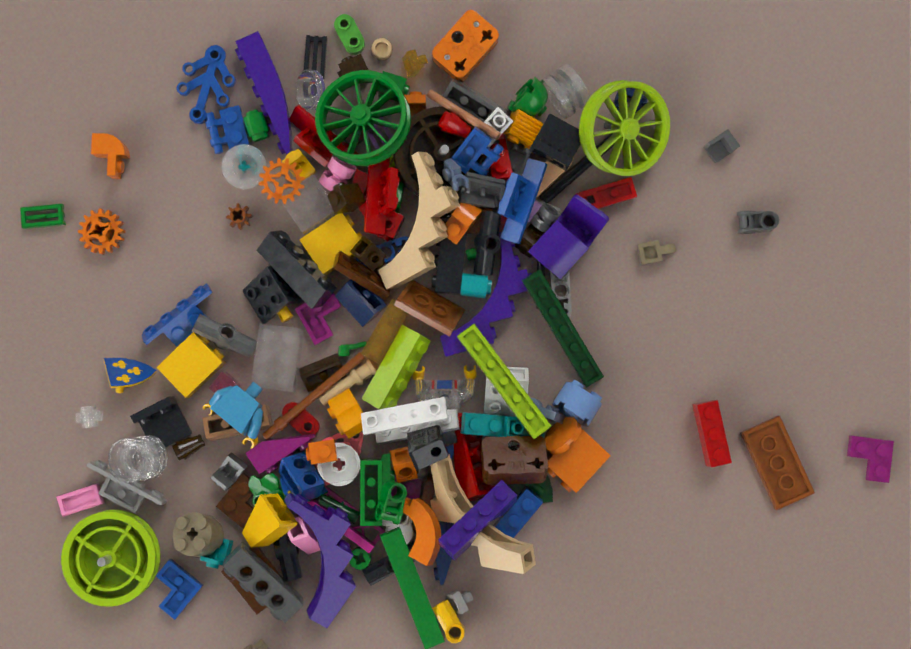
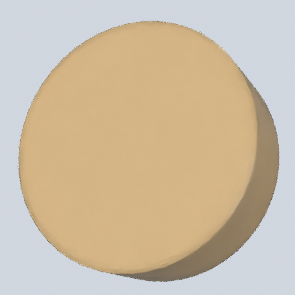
M379 38L373 42L371 50L376 59L386 60L392 55V45L387 39Z

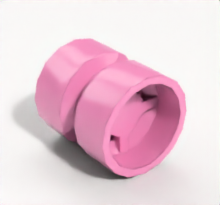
M333 155L327 165L329 169L324 170L319 182L323 187L332 191L333 187L339 183L344 182L348 184L347 179L352 178L357 167L347 164Z

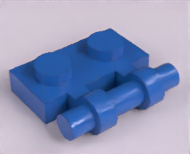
M239 105L219 110L220 119H215L213 112L206 113L207 121L205 124L206 128L210 131L211 147H214L215 154L223 153L222 145L228 144L230 151L250 147ZM223 126L225 132L224 137L219 136L217 129L218 127Z
M475 126L452 156V159L461 167V171L465 174L472 168L476 171L475 174L486 176L490 166L499 160L504 148L497 144L494 149H490L488 145L492 139ZM483 153L487 158L482 164H479L476 160Z

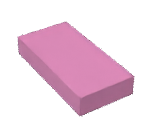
M99 483L57 496L62 517L104 504L103 496L98 494L100 491Z

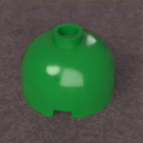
M534 77L533 80L529 79L516 92V101L514 102L511 99L508 104V110L511 112L521 110L532 117L536 115L540 117L547 109L545 104L548 100V92L543 83Z

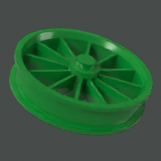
M359 70L339 77L326 88L317 104L315 125L321 141L336 158L350 165L369 166L388 159L400 149L410 130L411 111L401 89L391 78L376 71ZM372 83L366 102L363 104L359 84ZM379 84L387 87L389 90L372 105ZM352 86L356 88L358 105L353 106L342 94V92ZM340 95L352 110L350 112L331 107V105ZM394 95L398 97L400 105L379 110ZM328 112L350 117L326 124ZM401 112L399 124L376 119ZM374 124L395 129L396 132L387 142L375 129ZM348 126L336 138L330 141L327 131ZM363 130L367 153L354 154ZM354 132L347 152L338 149L337 146ZM368 133H375L385 145L371 152Z

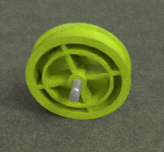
M118 509L101 511L81 520L68 534L61 554L63 575L72 591L86 602L104 607L118 606L136 598L151 585L160 565V546L153 529L138 515Z

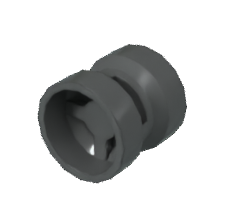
M543 203L539 208L540 212L533 216L531 222L537 229L546 232L551 227V223L559 218L560 213L553 206Z

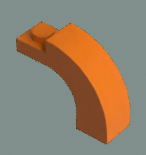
M406 497L403 513L412 519L416 527V540L408 556L425 566L433 565L440 549L438 539L441 537V528L438 518L431 507L420 498L413 499L410 503L411 499Z

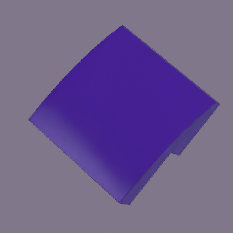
M556 220L528 252L561 279L589 247L575 234H572L561 222Z

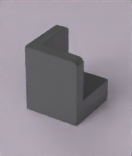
M729 129L708 142L704 149L713 162L718 163L739 148L740 145Z

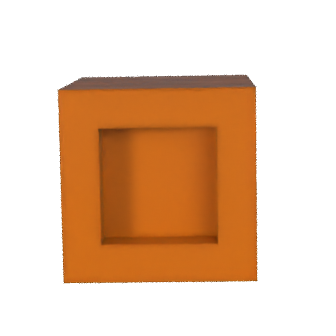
M408 446L391 450L390 455L397 482L400 483L418 478L417 471L409 455Z

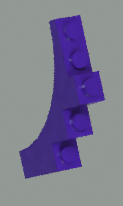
M502 232L498 234L501 241V268L495 289L482 310L468 323L453 331L450 337L446 334L440 336L445 357L467 351L457 336L473 324L476 325L490 345L494 344L493 339H497L494 326L490 327L489 324L512 318V312H516L513 299L509 300L508 297L528 292L521 280L532 273H528L527 269L518 271V267H521L518 255H514L512 247H515V243L501 239Z
M289 493L284 499L287 507L298 514L310 526L320 548V579L315 595L306 611L312 621L328 628L356 588L353 576L344 570L354 555L350 549V544L341 539L351 523L347 518L348 514L340 508L335 510L329 506L325 511L316 504L314 506L308 504L307 499L299 494L294 496Z

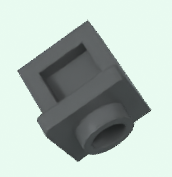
M231 452L210 478L219 487L227 491L248 465Z

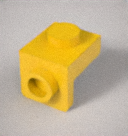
M299 149L289 152L285 159L282 160V163H285V160L288 158L290 165L296 162L295 169L303 170L299 176L305 177V180L316 173L315 168Z

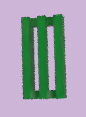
M64 204L21 207L22 228L31 229L66 225L64 221L65 213L63 212ZM58 209V213L26 216V212ZM49 218H58V219H59V220H56V221L27 223L28 220L49 219Z

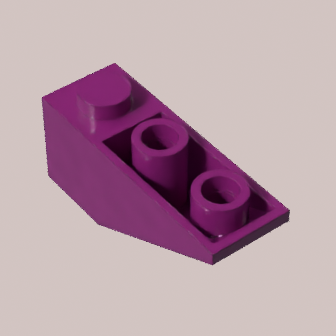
M309 434L270 438L269 440L262 441L245 454L259 474L265 471L269 474L278 468L277 463L282 458L294 455V451L298 448L301 451L309 447L308 443H312L310 440L316 436Z

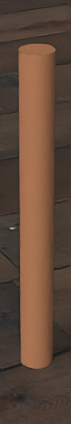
M432 89L427 93L428 98L447 110L452 111L471 125L476 126L495 140L500 137L501 133Z

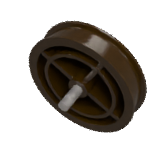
M444 107L427 108L413 115L406 140L400 149L393 154L394 165L398 169L400 180L407 189L418 197L419 183L411 155L416 152L430 154L435 162V170L443 180L442 185L452 187L444 180L442 175L444 160L451 159L466 139L462 136L442 131V128L438 126L445 111L451 112ZM463 120V121L466 122L469 126H471V130H470V133H471V131L475 128V126H473V125H471L470 123H468L467 121ZM481 154L476 161L482 164L487 156ZM470 168L468 172L475 173L476 171Z

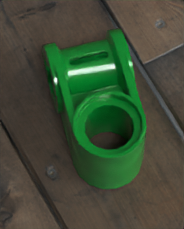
M393 480L383 484L375 511L376 521L387 520L392 521L396 525L400 523L407 495L406 487L403 484ZM396 486L397 493L391 496V490Z

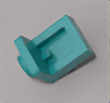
M223 538L220 548H217L213 552L214 554L209 557L200 556V561L207 562V567L218 569L219 565H223L224 559L231 553L234 541Z

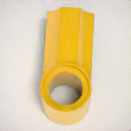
M446 599L432 607L448 641L458 643L464 638L465 627L460 622L449 599ZM452 627H458L461 630V635L453 637L449 630Z

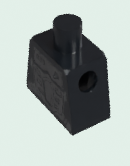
M440 425L407 433L408 451L416 471L449 456L447 446L458 443L455 431L443 434Z

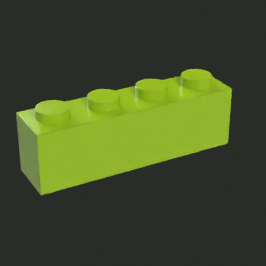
M402 325L366 389L362 400L379 410L395 407L401 394L406 389L412 374L416 371L423 354L427 351L431 340Z

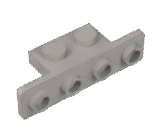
M91 461L86 465L107 477L98 494L135 514L138 513L145 498L161 506L167 502V499L163 498V493L154 489L150 491L144 488L145 484L134 479L131 481L127 479V475L122 471L110 470L107 468L108 464L103 461Z

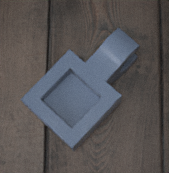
M452 158L444 160V169L442 170L444 180L455 191H458L461 185L469 188V179L461 174V167Z
M531 398L545 418L563 423L565 416L558 413V408L550 405L543 408L540 400Z

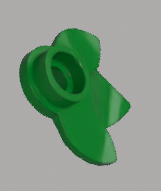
M269 473L261 480L254 475L250 477L248 486L253 493L252 502L254 507L261 494L278 493L285 502L282 490L279 489V479L275 474Z

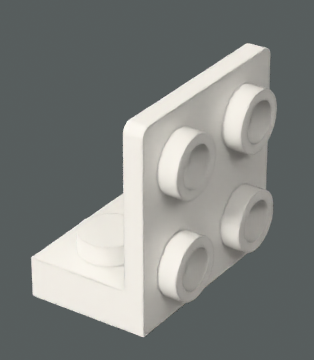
M507 367L528 394V368ZM486 377L484 414L516 416Z

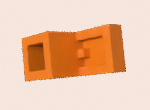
M92 133L91 154L97 158H108L107 176L112 179H121V173H124V162L122 159H130L127 146L111 134Z
M460 203V206L451 214L452 216L445 224L447 238L457 245L468 229L480 217L483 210L478 206Z

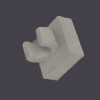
M452 591L446 595L456 614H463L469 610L466 603L473 600L470 591H465L462 594L460 591Z

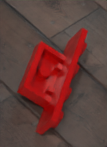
M300 105L295 106L289 119L301 132L295 136L293 142L322 166L327 167L333 154L324 145L317 133L315 117ZM331 130L327 131L330 141L337 137ZM343 141L337 148L347 152L349 145Z
M390 157L380 163L368 166L364 232L384 235L386 215L395 210L398 205V169L389 168Z

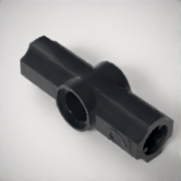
M482 211L480 231L474 240L477 251L473 273L488 276L493 274L495 254L501 246V241L498 237L501 215L497 212ZM489 239V244L486 247V241Z
M286 533L273 543L276 558L280 561L284 582L303 577L298 558L299 548L291 543Z
M415 540L407 544L409 552L411 551L415 543ZM388 555L362 569L370 586L394 574V570L389 564Z

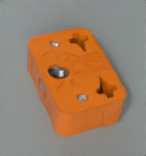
M468 10L432 50L433 62L450 75L452 79L456 78L464 82L497 45L498 30L476 11ZM489 35L491 36V39H490V40L487 38L486 40L483 41V36H485V37H488ZM461 37V42L455 43L454 38ZM456 66L459 68L463 66V71H456Z

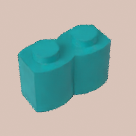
M463 273L460 296L486 298V294L490 295L492 280H488L486 275Z

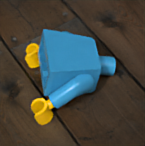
M252 382L246 391L238 385L217 390L209 403L203 405V410L210 408L209 416L217 414L244 436L247 434L248 436L242 441L244 445L248 440L252 443L251 449L258 444V434L263 418V406L255 399L263 389L255 382Z

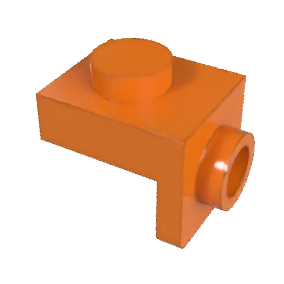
M413 91L409 92V95H405L410 107L411 117L426 109V95H422V92Z
M335 439L308 443L309 448H306L307 461H311V465L338 461Z

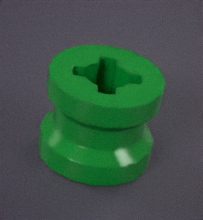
M361 547L353 549L352 553L354 556L349 561L351 566L358 570L366 568L371 561V553L366 552Z

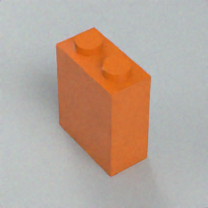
M582 428L578 440L575 443L572 441L569 445V450L562 454H551L547 458L549 465L548 473L553 478L557 475L562 480L560 484L568 492L573 490L577 493L611 456Z

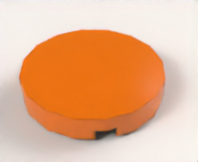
M571 416L565 417L562 424L556 422L544 438L546 450L553 455L562 454L569 450V445L572 441L575 443L581 434L580 423Z

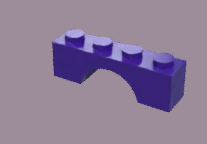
M501 480L438 539L439 545L455 561L471 546L474 539L488 524L496 518L503 516L517 502V494Z

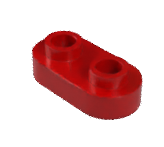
M287 403L283 407L282 416L288 413L290 409L294 408L298 403ZM306 409L289 422L301 435H316L320 429L319 421ZM307 422L312 424V429L309 431L305 429Z

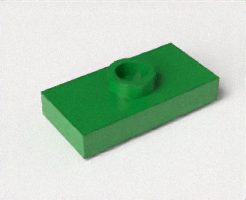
M383 454L381 456L382 486L389 480L395 481L394 470H390V454Z

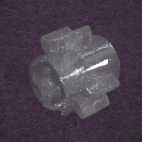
M97 406L80 407L81 413H75L76 424L82 423V428L99 427L98 421H103V411H97Z

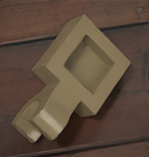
M659 240L637 245L641 265L663 261L662 255L676 252L675 243L660 246Z

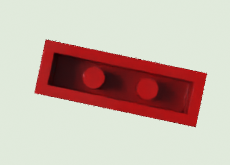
M718 400L692 404L706 466L716 467L732 463Z

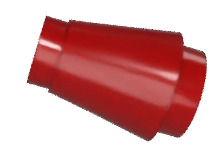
M445 111L438 123L442 131L464 138L468 136L471 130V126L452 111L450 113Z

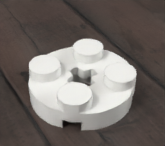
M336 443L337 457L341 461H345L342 470L333 467V463L336 461L317 464L320 476L326 482L334 486H344L351 483L359 473L360 458L350 445Z

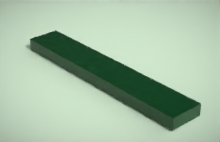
M539 269L522 279L521 281L584 386L587 388L602 379L604 375L541 270Z

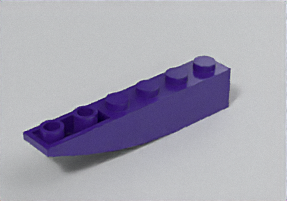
M257 31L235 41L238 46L235 52L239 60H244L246 67L243 68L248 80L252 78L255 84L252 86L256 98L261 97L263 104L260 107L264 116L270 117L272 123L268 125L272 134L279 137L280 142L277 145L281 153H286L287 155L293 151L286 97L277 70L261 35Z

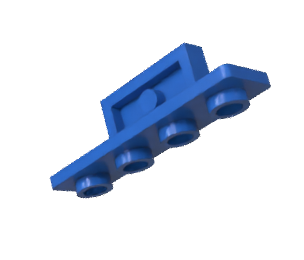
M528 159L522 176L511 173L510 178L506 182V190L499 202L497 212L507 218L501 239L520 244L547 168L545 162Z
M207 283L203 286H198L190 297L179 301L176 308L171 312L164 313L160 317V321L155 325L148 326L142 334L143 342L148 345L161 333H164L176 347L193 333L192 329L200 314L206 316L197 305L212 293L210 286Z

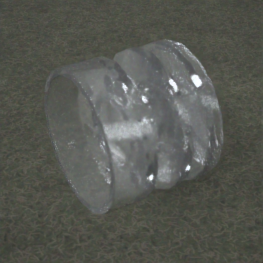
M239 144L228 150L223 157L222 172L229 184L236 188L249 189L254 188L263 180L259 177V174H265L262 167H267V163L260 149L249 144ZM242 161H246L247 165L251 166L245 173L241 168H238Z
M151 435L120 439L113 444L109 451V468L113 476L124 483L157 478L163 473L167 465L166 448L161 440Z

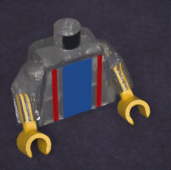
M423 365L421 371H415L412 374V378L415 380L416 398L419 401L445 397L447 409H460L463 403L470 401L473 397L474 379L477 377L475 365L471 371H468L467 365L464 366L465 380L424 381L425 367Z

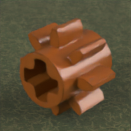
M237 203L236 208H228L231 212L226 218L232 220L230 223L232 228L236 224L240 230L243 229L244 225L250 226L248 221L253 215L247 213L249 210L248 206L242 209L241 205ZM237 213L242 214V220L236 217Z

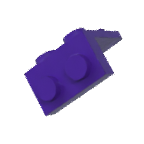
M574 195L557 220L589 247L609 221V217L603 211L598 210L587 202L586 199L579 195Z

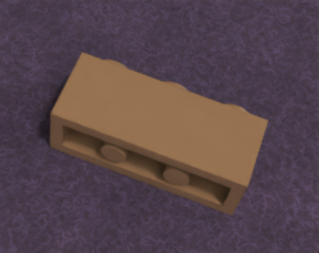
M266 404L262 405L263 418L260 431L266 430L273 425L270 408ZM219 415L202 418L206 439L210 441L242 435Z

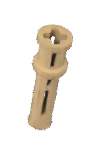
M367 359L365 364L357 369L353 368L347 377L323 393L319 400L326 406L328 400L346 389H351L356 385L362 386L365 380L375 375L376 367L370 359Z

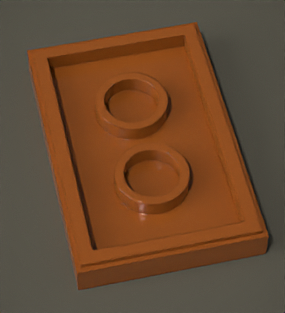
M414 280L407 284L394 304L396 307L449 337L465 312L464 308Z

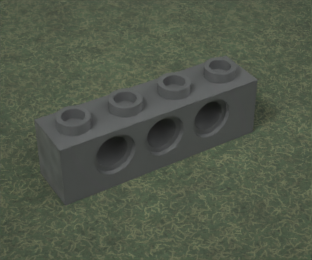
M243 542L224 559V572L231 578L235 577L240 582L239 585L243 590L254 594L256 601L261 606L266 605L271 610L270 613L275 619H281L286 623L303 606V597L287 582H284V579ZM244 566H248L252 569V571L250 573H244L242 572L241 568ZM263 580L266 581L268 585L265 587H259L256 583L258 581ZM274 595H281L283 599L275 601L272 597Z

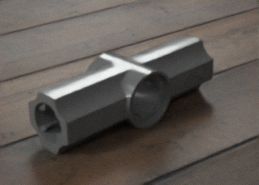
M202 314L198 316L192 332L213 341L216 347L220 349L229 348L248 358L252 356L258 342L238 332L232 324H221Z

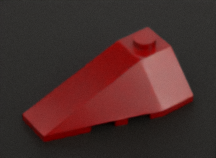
M458 413L460 429L454 430L458 438V443L454 444L455 474L468 500L476 501L482 499L496 485H488L482 479L480 455L482 435L461 434L462 413Z

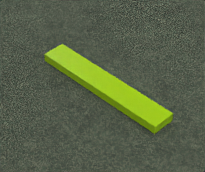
M473 324L457 336L459 341L531 437L535 439L551 427L550 423L476 325Z

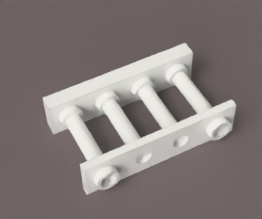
M445 397L361 413L363 434L375 433L376 443L379 445L406 440L407 433L435 425H440L442 432L460 429L457 408H447Z

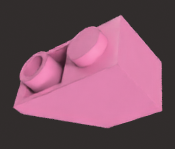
M298 514L293 515L298 523L287 532L291 543L308 555L320 551L317 538L310 526Z

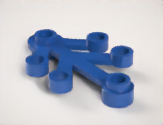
M218 45L210 46L205 52V57L194 63L187 62L182 67L183 72L187 76H193L197 70L208 65L206 73L187 83L180 82L176 88L180 95L187 96L190 91L202 85L196 107L192 108L189 113L190 119L195 124L200 125L207 121V112L204 109L211 87L217 96V103L221 107H227L230 104V98L223 92L214 76L216 68L222 74V81L226 87H233L236 84L235 77L230 74L224 63L226 53ZM214 52H218L217 58H212ZM192 66L193 70L189 73L186 72L187 67ZM231 77L233 78L232 82L226 83V79ZM182 86L187 87L185 92L180 91ZM222 97L227 98L225 103H220ZM200 111V117L195 118V112Z

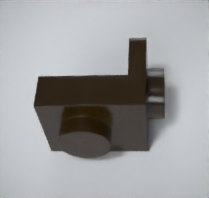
M531 223L524 231L520 244L515 243V248L528 258H531L532 255L528 251L545 232L540 231Z

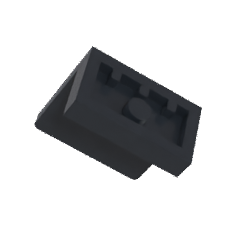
M549 114L529 151L566 171L581 145L579 129Z
M272 266L266 267L243 289V293L262 324L268 323L285 306L297 304L303 300Z
M168 396L130 416L134 424H140L153 452H158L192 434L174 396Z

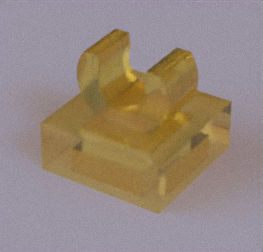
M416 50L407 51L402 57L408 78L416 76L421 68L425 67L424 64L428 63L426 55L417 56Z

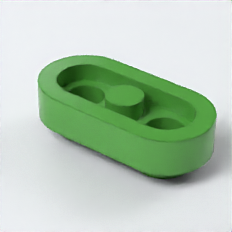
M339 15L335 19L334 27L348 53L352 55L360 54L365 48V41L350 15ZM345 21L348 22V25L342 27L341 23ZM354 39L358 41L356 45L350 44Z

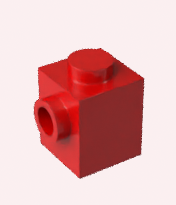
M395 211L386 215L385 234L382 236L377 235V237L386 242L389 239L394 240L405 217Z

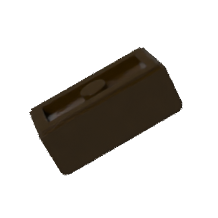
M336 353L300 368V377L307 391L311 392L343 365Z

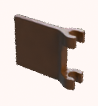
M250 547L258 557L283 579L260 547ZM248 566L242 569V572L244 573H250L252 571V569ZM222 568V574L233 584L256 615L267 607L266 605L261 606L256 601L254 594L243 590L239 585L240 582L235 577H229L224 572V568ZM263 580L258 581L256 583L259 587H265L268 585V583ZM274 595L272 599L276 601L281 595Z

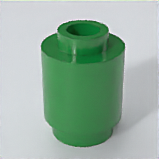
M257 109L247 112L243 120L249 138H252L253 142L269 138V129L263 112H258Z

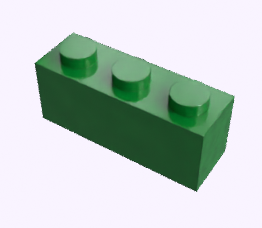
M360 459V526H382V521H376L375 511L382 488V459Z

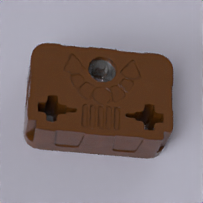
M531 436L486 437L482 440L480 455L484 483L497 485L503 480L506 484L543 483L546 480L549 465L546 441L542 436H538L535 439Z

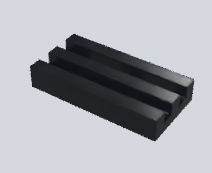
M306 35L304 78L325 79L327 36L312 37ZM311 42H314L312 73H309ZM322 42L320 74H316L318 44Z

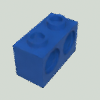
M301 452L282 458L278 472L290 492L294 496L299 494L307 500L319 497L325 484L324 479L317 472L314 465H311V461H307L306 453Z

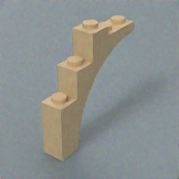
M416 152L411 155L419 183V206L414 227L402 250L391 262L378 270L386 290L397 289L436 267L434 255L428 248L448 237L446 225L440 217L460 206L457 192L452 187L442 185L443 180L435 170V162L432 156L426 152Z
M448 454L447 458L431 464L436 497L431 499L430 502L431 509L434 511L438 521L455 524L473 505L458 482L450 454ZM488 524L471 544L472 546H478L482 567L525 574L536 565L533 544L518 541L504 534L491 524Z

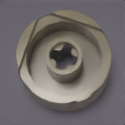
M191 512L179 517L176 520L173 531L175 549L184 555L194 557H209L213 555V552L220 548L224 538L223 527L215 517L197 512Z

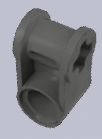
M773 211L737 212L740 228L737 230L738 234L770 232L779 224V216ZM764 217L771 218V227H767L764 224Z

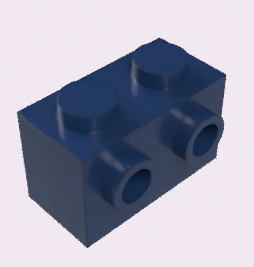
M352 279L346 282L335 295L362 327L372 321L387 306L378 295Z

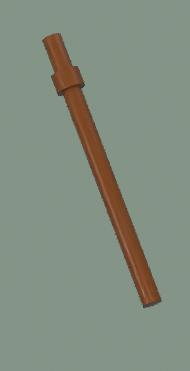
M359 352L283 417L279 416L274 421V424L262 433L263 437L269 440L279 430L283 431L292 419L362 362L365 357Z

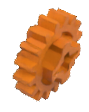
M277 158L276 164L270 160L269 168L266 166L262 167L265 174H259L263 181L258 184L259 186H264V189L261 191L262 194H269L267 200L273 197L275 198V204L282 200L283 204L286 205L287 199L294 202V195L300 197L301 194L298 189H304L305 186L300 184V182L304 181L305 177L299 176L303 170L295 169L296 162L290 165L288 158L285 160V163H282L281 159ZM281 167V171L277 174H269L273 169ZM289 170L295 175L296 181L290 178ZM281 176H284L288 184H283V187L278 186L279 182L275 179H280ZM267 182L274 185L275 193L269 189ZM288 188L294 189L290 194L282 196L284 190Z
M99 208L98 213L91 210L90 217L83 216L86 220L85 223L79 222V225L83 226V229L78 230V233L83 235L79 241L86 242L84 248H91L93 253H97L98 250L99 254L105 255V250L112 253V247L119 248L120 246L117 242L124 241V238L120 237L121 234L126 233V230L120 228L124 225V222L117 221L119 216L117 214L112 215L110 210L104 212L103 209ZM101 218H107L111 222L104 223ZM100 228H104V229H105V230L102 231V234H103L102 236L99 235V233L101 232V229H100ZM99 240L102 245H96L92 241Z

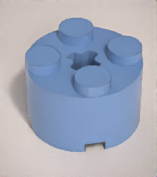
M576 380L565 382L552 405H559V412L566 417L571 416L577 421L579 419L584 421L582 425L588 427L602 405L600 402L602 397L595 392H587L583 389L584 385Z

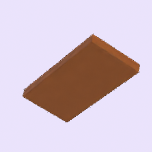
M780 416L740 432L775 510H779L815 493Z

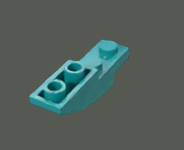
M462 412L461 434L497 437L531 436L515 416ZM543 432L539 436H542L544 438L545 432Z

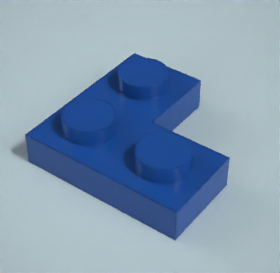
M169 559L156 577L172 590L158 607L174 620L177 619L202 588L203 584L175 561Z

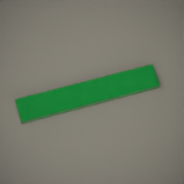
M400 526L380 534L424 648L429 649L445 642L413 559L408 556L410 552Z

